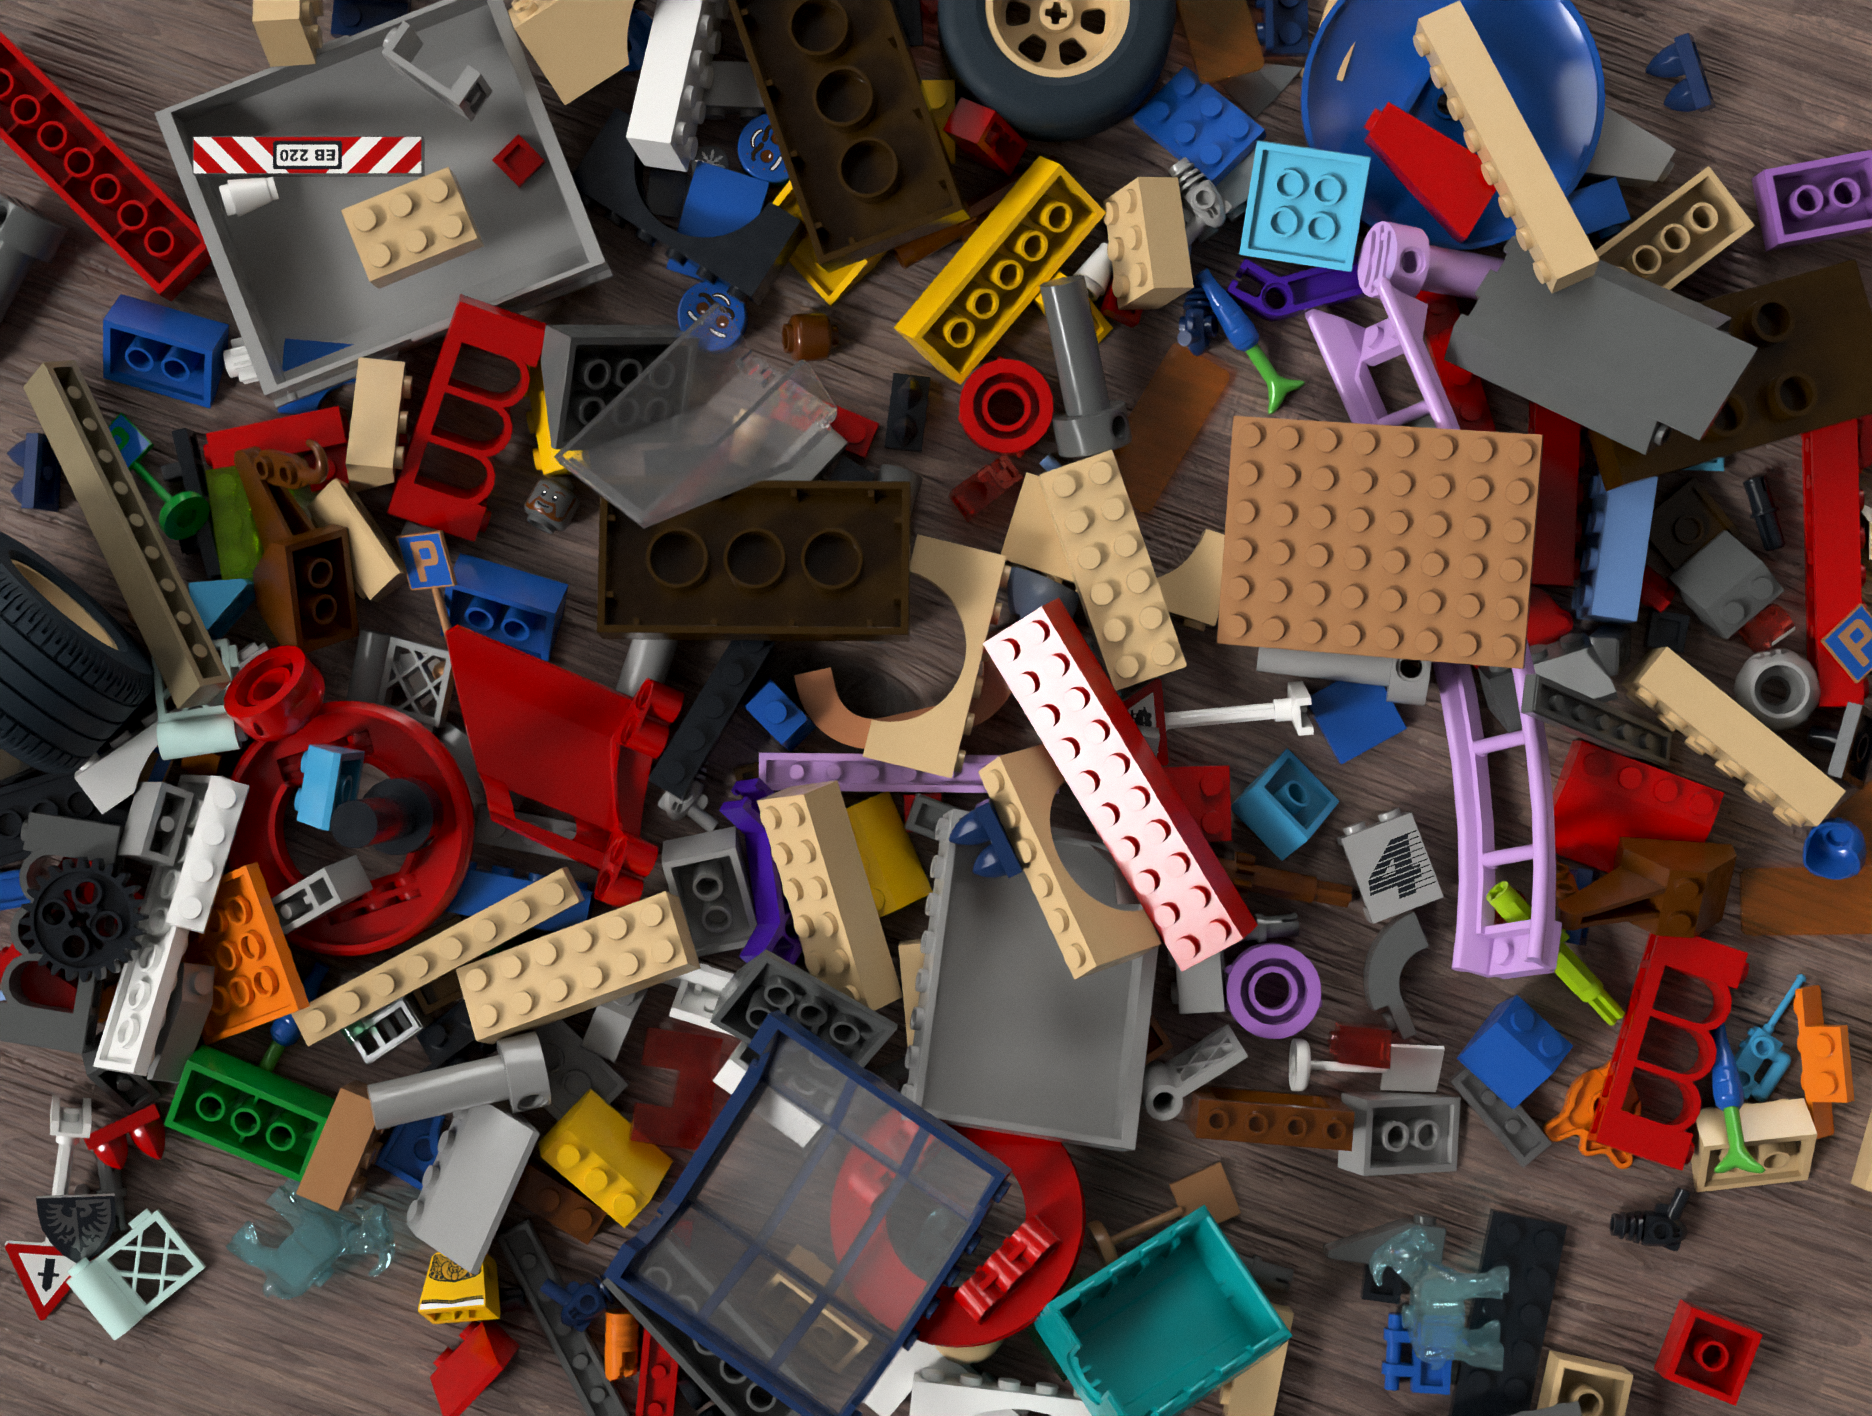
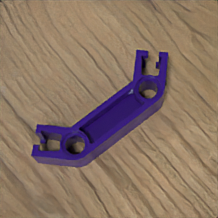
M1359 256L1354 258L1352 272L1315 267L1282 277L1272 274L1245 258L1235 277L1241 279L1242 275L1245 274L1260 284L1263 289L1257 297H1254L1237 289L1236 286L1239 282L1233 279L1226 290L1240 307L1270 322L1302 315L1311 309L1320 310L1368 297L1359 286L1357 275ZM1269 292L1279 293L1284 300V306L1280 309L1270 308L1265 301L1266 294Z
M760 778L736 781L731 792L735 796L741 794L744 798L742 800L724 802L719 811L745 835L757 926L739 957L748 963L767 949L794 965L802 952V947L798 934L794 929L792 914L783 893V885L777 865L772 857V849L765 827L761 822L760 810L757 804V800L775 792Z

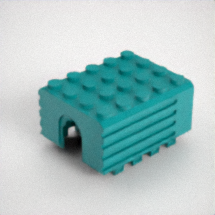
M1205 1205L1046 1304V1307L1043 1308V1311L1040 1312L1036 1318L1037 1320L1034 1322L1039 1335L1092 1416H1179L1275 1353L1292 1337V1334Z

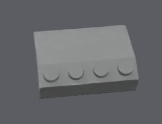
M508 1100L453 1112L454 1118L449 1130L444 1131L439 1139L437 1157L433 1165L428 1166L424 1173L421 1193L418 1199L411 1203L407 1212V1225L416 1237L475 1275L480 1270L540 1134L520 1112L515 1114L511 1112Z

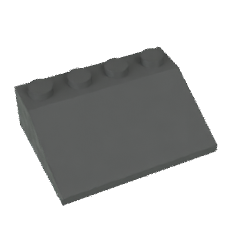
M546 325L541 369L551 447L557 450L681 445L697 337L688 332L681 331L673 325Z
M767 949L734 974L720 992L710 1023L750 1044L767 1015L779 1010L863 1068L892 1036L898 1026L893 1021ZM789 1038L780 1062L840 1095L844 1091L849 1078Z

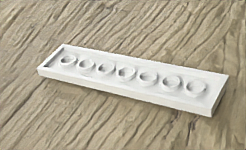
M180 776L177 787L194 793L174 865L153 866L144 895L147 903L141 906L139 912L149 915V919L139 921V927L147 930L148 934L136 936L135 938L142 945L141 950H128L133 961L123 965L94 1061V1067L147 1076L148 1069L154 1061L155 1045L159 1032L166 1021V1008L170 995L177 984V971L182 955L188 947L187 937L190 931L166 924L165 921L211 776ZM217 776V777H220V778H224V779L231 780V779L226 778V777H223V776Z

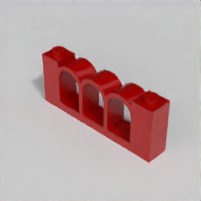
M460 294L404 457L403 469L399 471L388 504V514L436 530H443V532L475 542L478 531L485 533L491 517V511L486 510L487 497L492 491L495 482L496 466L493 455L502 451L511 439L513 419L510 406L519 402L528 390L530 380L529 365L536 368L539 357L542 356L545 327L548 324ZM462 342L504 356L515 362L521 372L518 384L509 391L499 393L451 378L450 376ZM445 392L488 406L497 411L504 422V427L500 434L491 440L478 441L435 427L434 423ZM431 442L480 460L487 471L484 481L475 488L459 489L417 475L427 443Z
M1649 933L1586 1140L1683 1171L1684 1164H1689L1695 1145L1691 1142L1693 1134L1684 1130L1695 1123L1701 1109L1700 1094L1693 1081L1700 1080L1707 1075L1716 1061L1717 1049L1714 1039L1708 1031L1716 1029L1724 1023L1731 1011L1732 997L1729 989H1738V985L1743 984L1749 971V963L1746 962L1747 952L1699 936L1686 938L1657 936ZM1664 968L1698 979L1708 986L1714 1001L1713 1009L1707 1018L1701 1022L1694 1023L1652 1009ZM1649 1018L1683 1029L1693 1036L1698 1046V1058L1693 1067L1686 1072L1677 1073L1637 1059ZM1634 1069L1667 1079L1676 1084L1680 1089L1683 1097V1108L1679 1116L1672 1122L1662 1124L1621 1110Z

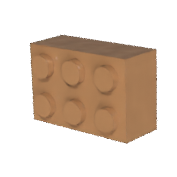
M354 1080L340 1088L296 1192L299 1196L337 1212L348 1204L352 1205L356 1198L360 1199L369 1180V1178L364 1177V1174L370 1164L374 1165L382 1151L383 1143L378 1142L380 1136L385 1129L389 1130L391 1128L376 1130L368 1095V1084L358 1080Z

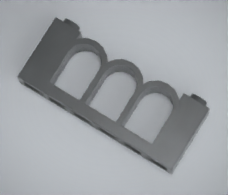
M29 812V818L24 820L21 828V840L25 841L23 850L32 851L23 861L19 872L20 887L24 896L31 901L30 903H33L34 898L26 891L27 889L41 888L36 877L39 876L38 873L41 865L47 858L54 855L77 859L79 857H88L89 861H94L95 858H103L104 870L109 864L116 863L118 864L116 876L122 874L125 857L117 855L125 825L43 812ZM94 886L92 903L98 897V889L96 886ZM56 903L52 908L65 911L64 907L59 903ZM21 907L13 917L10 932L15 948L22 955L14 958L8 964L1 978L2 992L6 1000L0 1001V1041L80 1054L93 1051L105 979L98 980L94 973H92L91 981L82 982L79 975L74 1009L44 1005L31 1001L21 988V976L24 969L31 962L39 961L43 954L41 952L28 953L35 943L32 939H22V936L30 931V926L20 924L19 920L30 917V912ZM109 915L104 921V928L112 936L115 917ZM96 937L98 947L102 949L104 945L102 941Z

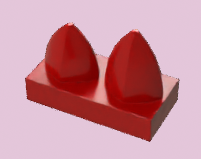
M154 1103L90 1133V1138L83 1139L89 1151L93 1149L96 1156L103 1163L115 1169H123L127 1160L128 1143L125 1136L126 1133H129L136 1146L144 1153L159 1160L162 1159L165 1149V1130L160 1118L163 1117L158 1103Z

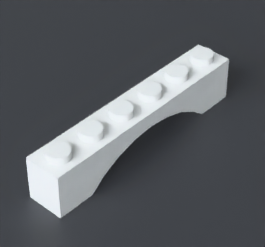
M253 642L238 652L240 668L232 669L233 678L247 663L258 655L270 650L265 642L259 646ZM223 689L207 705L210 707L224 705L225 690ZM173 704L167 709V713L179 712L183 709H177L176 705ZM195 706L193 709H199V708H202V707H201V706ZM157 708L140 720L143 726L133 733H130L128 729L119 733L109 741L110 749L101 755H98L96 752L83 767L75 772V780L101 814H104L135 792L139 775L149 755L158 745L156 731L158 724Z
M923 1369L922 1374L914 1373L909 1416H977L982 1413L1003 1409H1022L1051 1416L1092 1415L1075 1389L1073 1392L1058 1390V1385L1047 1382H1037L1036 1387L1021 1386V1381L1012 1378H998V1383L983 1381L982 1376L970 1373H962L960 1378L945 1377V1372L936 1369Z

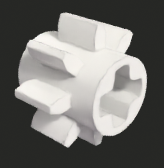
M242 337L231 339L233 349L223 351L226 370L230 378L239 376V381L244 384L259 381Z

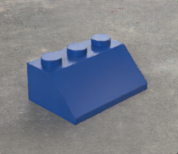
M120 294L103 319V378L211 409L225 365L223 351L228 350L229 325Z
M460 553L453 567L457 585L445 587L444 595L451 626H463L550 662L565 610L568 584ZM442 626L440 630V636H444Z

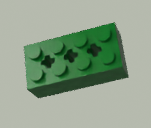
M202 1044L187 1059L164 1125L301 1182L335 1099Z

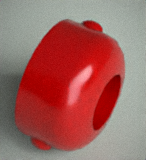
M997 356V360L984 364L967 379L961 391L958 420L970 441L981 450L999 456L1017 455L1019 459L1045 436L1052 420L1054 409L1053 396L1048 383L1035 368L1022 361ZM1012 392L1022 400L1024 414L1017 423L1000 425L990 417L988 403L995 394Z
M291 645L278 646L258 655L237 673L226 690L224 708L237 725L253 739L263 742L280 741L296 734L315 717L324 701L325 681L321 672L309 661L301 649Z

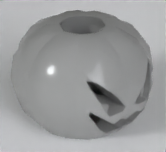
M1785 648L1761 651L1752 655L1737 674L1733 689L1737 703L1775 733L1795 729L1807 722L1817 707L1821 694L1817 672L1811 663L1794 651ZM1770 679L1781 680L1787 688L1785 699L1777 704L1766 702L1760 694L1762 684Z

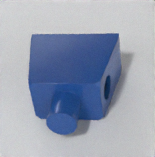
M769 676L755 687L742 702L744 707L790 752L817 727L810 717Z

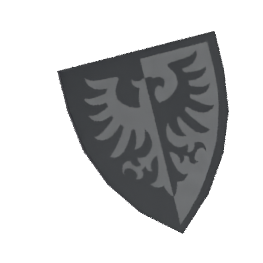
M79 1184L75 1187L74 1195L36 1196L37 1214L41 1229L49 1242L63 1256L75 1263L84 1257L90 1261L98 1255L109 1241L115 1226V1193L90 1194L89 1186Z

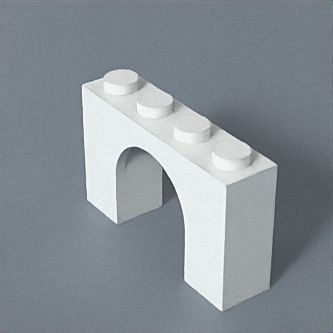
M916 1340L909 1351L905 1349L900 1351L864 1403L879 1416H890L912 1391L914 1373L922 1374L923 1369H936L945 1372V1377L960 1378L962 1373L980 1374L970 1365H960L947 1360L936 1349L935 1345ZM985 1371L980 1375L983 1377V1381L998 1383L996 1379ZM1003 1409L982 1413L977 1416H1028L1027 1414L1030 1410Z

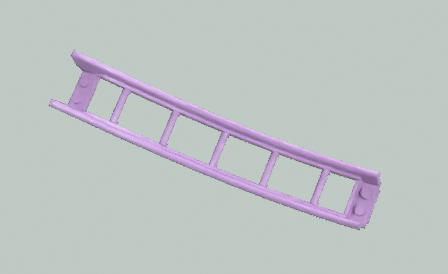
M1382 276L1374 280L1375 288L1388 315V318L1364 328L1342 317L1317 309L1305 312L1306 320L1351 423L1402 426L1431 415L1436 428L1460 430L1453 409L1423 341L1428 304L1399 291L1391 285L1387 277ZM1401 354H1405L1424 401L1388 415L1367 366H1376ZM1528 641L1526 644L1525 668H1512L1522 730L1485 739L1471 666L1469 664L1432 661L1441 698L1451 758L1458 833L1459 884L1456 934L1451 969L1487 978L1499 977L1501 979L1554 973L1557 966L1562 923L1555 920L1556 853L1554 805L1544 722L1521 713L1525 675L1535 674ZM1525 745L1532 809L1533 844L1495 851L1494 819L1487 756L1491 752ZM1533 859L1531 919L1494 925L1495 908L1486 900V896L1492 887L1495 886V869L1499 865Z

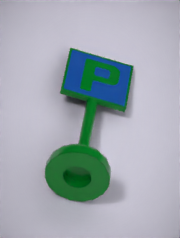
M121 412L108 428L129 471L131 472L133 469L165 502L158 518L160 529L168 538L174 540L186 539L194 535L207 521L210 512L209 503L201 494L193 491L181 492L172 497L139 462L152 449L154 444Z

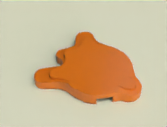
M1610 1059L1603 1066L1579 1075L1571 1083L1561 1112L1543 1125L1542 1132L1552 1142H1558L1573 1135H1578L1580 1138L1578 1150L1582 1155L1594 1156L1605 1154L1614 1166L1620 1169H1627L1633 1163V1155L1586 1140L1610 1066ZM1631 1078L1621 1110L1640 1116L1641 1100L1638 1098Z

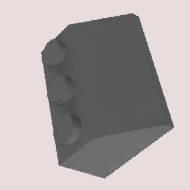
M1570 633L1562 636L1560 641L1548 645L1536 644L1529 646L1535 674L1603 703L1618 699L1611 677L1585 633ZM1479 666L1478 671L1488 709L1509 733L1521 730L1522 724L1512 668Z

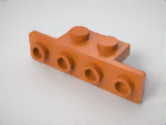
M1810 985L1795 990L1793 1007L1798 1018L1799 1035L1797 1037V1047L1801 1053L1803 1070L1801 1086L1805 1091V1102L1817 1131L1816 1139H1820L1834 1134L1831 1102L1848 1103L1855 1101L1848 1026L1824 1025L1821 988L1819 985Z

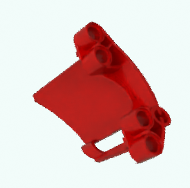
M456 625L446 630L445 637L459 703L477 773L485 790L491 820L598 871L594 891L595 899L618 908L639 901L643 891L644 877L650 874L658 856V846L640 837L642 814L652 759L658 758L666 745L669 736V725L673 723L681 710L684 693L651 678H647L634 697H631L463 626ZM509 790L573 816L577 827L575 837L568 839L515 818Z

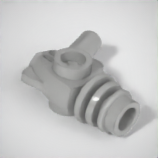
M1185 157L1175 163L1168 172L1172 177H1178L1180 195L1185 194L1181 200L1186 207L1183 209L1184 221L1188 223L1185 229L1189 248L1205 225L1213 228L1222 226L1226 220V214L1231 210L1232 206L1221 197L1210 179L1201 182L1206 175L1204 173L1197 175L1200 172L1197 168L1191 170L1194 167V163H1190Z
M703 767L701 771L707 773V769ZM699 774L697 777L706 780V776ZM695 780L683 802L667 792L658 802V806L666 811V815L672 821H678L688 816L707 832L712 831L719 823L704 810L708 803V797L702 794L704 784L698 780Z

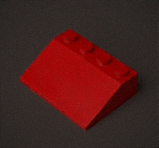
M1572 741L1553 793L1555 853L1610 873L1613 870L1619 837L1705 842L1712 829L1724 792L1588 742Z

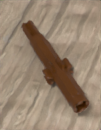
M1054 155L1047 158L1058 163ZM1019 171L966 201L965 205L970 219L892 248L901 267L907 269L959 238L965 244L1026 171Z
M1235 851L1233 860L1217 857L1239 895L1245 900L1247 899L1248 891L1308 903L1314 901L1348 908L1349 902L1352 900V886L1319 880L1315 876L1257 865L1254 864L1256 857L1251 854Z

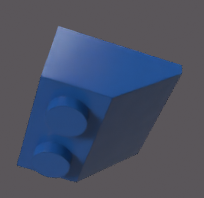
M1516 995L1497 1004L1457 1056V1059L1511 1109H1514L1553 1074L1573 1045L1524 1000Z

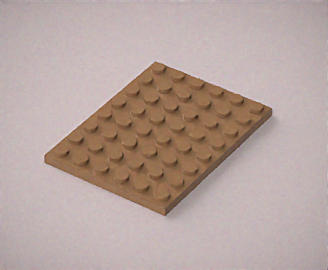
M1233 416L1217 644L1524 669L1544 435Z

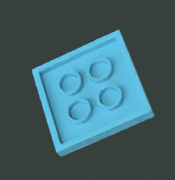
M1258 140L1239 255L1352 272L1371 157Z

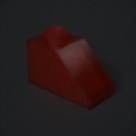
M1335 1022V1031H1329L1328 1051L1329 1053H1334V1060L1338 1063L1390 1069L1392 1030L1377 1023Z

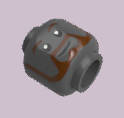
M556 476L554 480H539L524 505L525 511L529 515L527 521L548 534H553L554 531L566 530L580 506V499L573 492L575 486L559 476Z

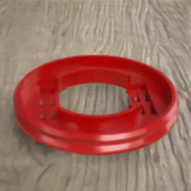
M363 701L323 703L315 717L296 734L274 742L255 740L238 762L231 776V781L249 785L250 789L226 865L228 871L232 872L243 866L258 862L270 898L275 897L305 879L294 865L286 847L284 815L293 790L296 786L303 784L304 773L301 772V759L310 744H327L365 751L363 764L368 763L389 776L390 779L414 777L425 781L437 792L443 804L444 822L436 839L429 846L417 852L407 854L398 872L371 880L370 883L373 889L285 936L288 942L321 954L334 956L365 955L394 947L420 934L432 925L454 900L468 872L473 853L475 838L473 804L469 788L456 760L434 733L407 714L376 703Z
M891 1108L875 1120L863 1135L904 1162L920 1126L910 1119L903 1117L894 1108ZM946 1124L1011 1168L1021 1187L1025 1202V1222L1011 1237H1007L1002 1242L1003 1245L987 1259L984 1265H979L975 1269L976 1273L964 1282L961 1287L949 1288L943 1286L937 1294V1297L942 1300L929 1320L923 1316L916 1327L921 1332L917 1339L920 1342L941 1347H976L1008 1338L1023 1330L1037 1320L1036 1318L1043 1311V1308L1046 1307V1304L1061 1295L1074 1273L1082 1251L1086 1224L1085 1199L1076 1166L1062 1142ZM931 1134L914 1170L919 1173L945 1146L950 1150L952 1148ZM856 1145L852 1147L841 1167L832 1199L831 1233L838 1264L844 1258L897 1173ZM890 1207L846 1275L845 1280L867 1310L878 1320L897 1331L927 1286L928 1281L918 1276L900 1255L893 1236V1207Z

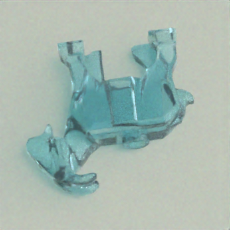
M291 1178L283 1186H279L265 1201L280 1213L294 1229L279 1248L263 1246L257 1239L256 1229L250 1221H247L231 1238L232 1241L226 1246L230 1252L238 1256L245 1263L258 1267L265 1272L267 1279L263 1285V1293L267 1298L270 1295H275L286 1300L303 1295L313 1284L321 1288L336 1272L330 1266L341 1255L378 1254L379 1261L377 1265L368 1272V1275L371 1277L378 1276L385 1271L395 1257L394 1232L384 1204L377 1203L366 1210L356 1207L355 1211L362 1220L361 1226H358L325 1206L297 1195L296 1192L300 1182Z
M1414 1226L1393 1236L1373 1252L1369 1261V1268L1378 1286H1382L1383 1272L1390 1265L1411 1287L1409 1305H1403L1402 1326L1403 1328H1408V1337L1417 1358L1432 1364V1370L1442 1368L1446 1361L1449 1360L1465 1361L1473 1367L1487 1368L1494 1371L1503 1370L1504 1347L1502 1343H1499V1321L1488 1322L1477 1330L1465 1328L1464 1300L1467 1298L1503 1299V1293H1508L1510 1271L1507 1266L1494 1267L1486 1273H1460L1440 1262L1421 1258L1423 1253L1437 1250L1435 1244L1427 1241L1426 1230L1421 1226Z

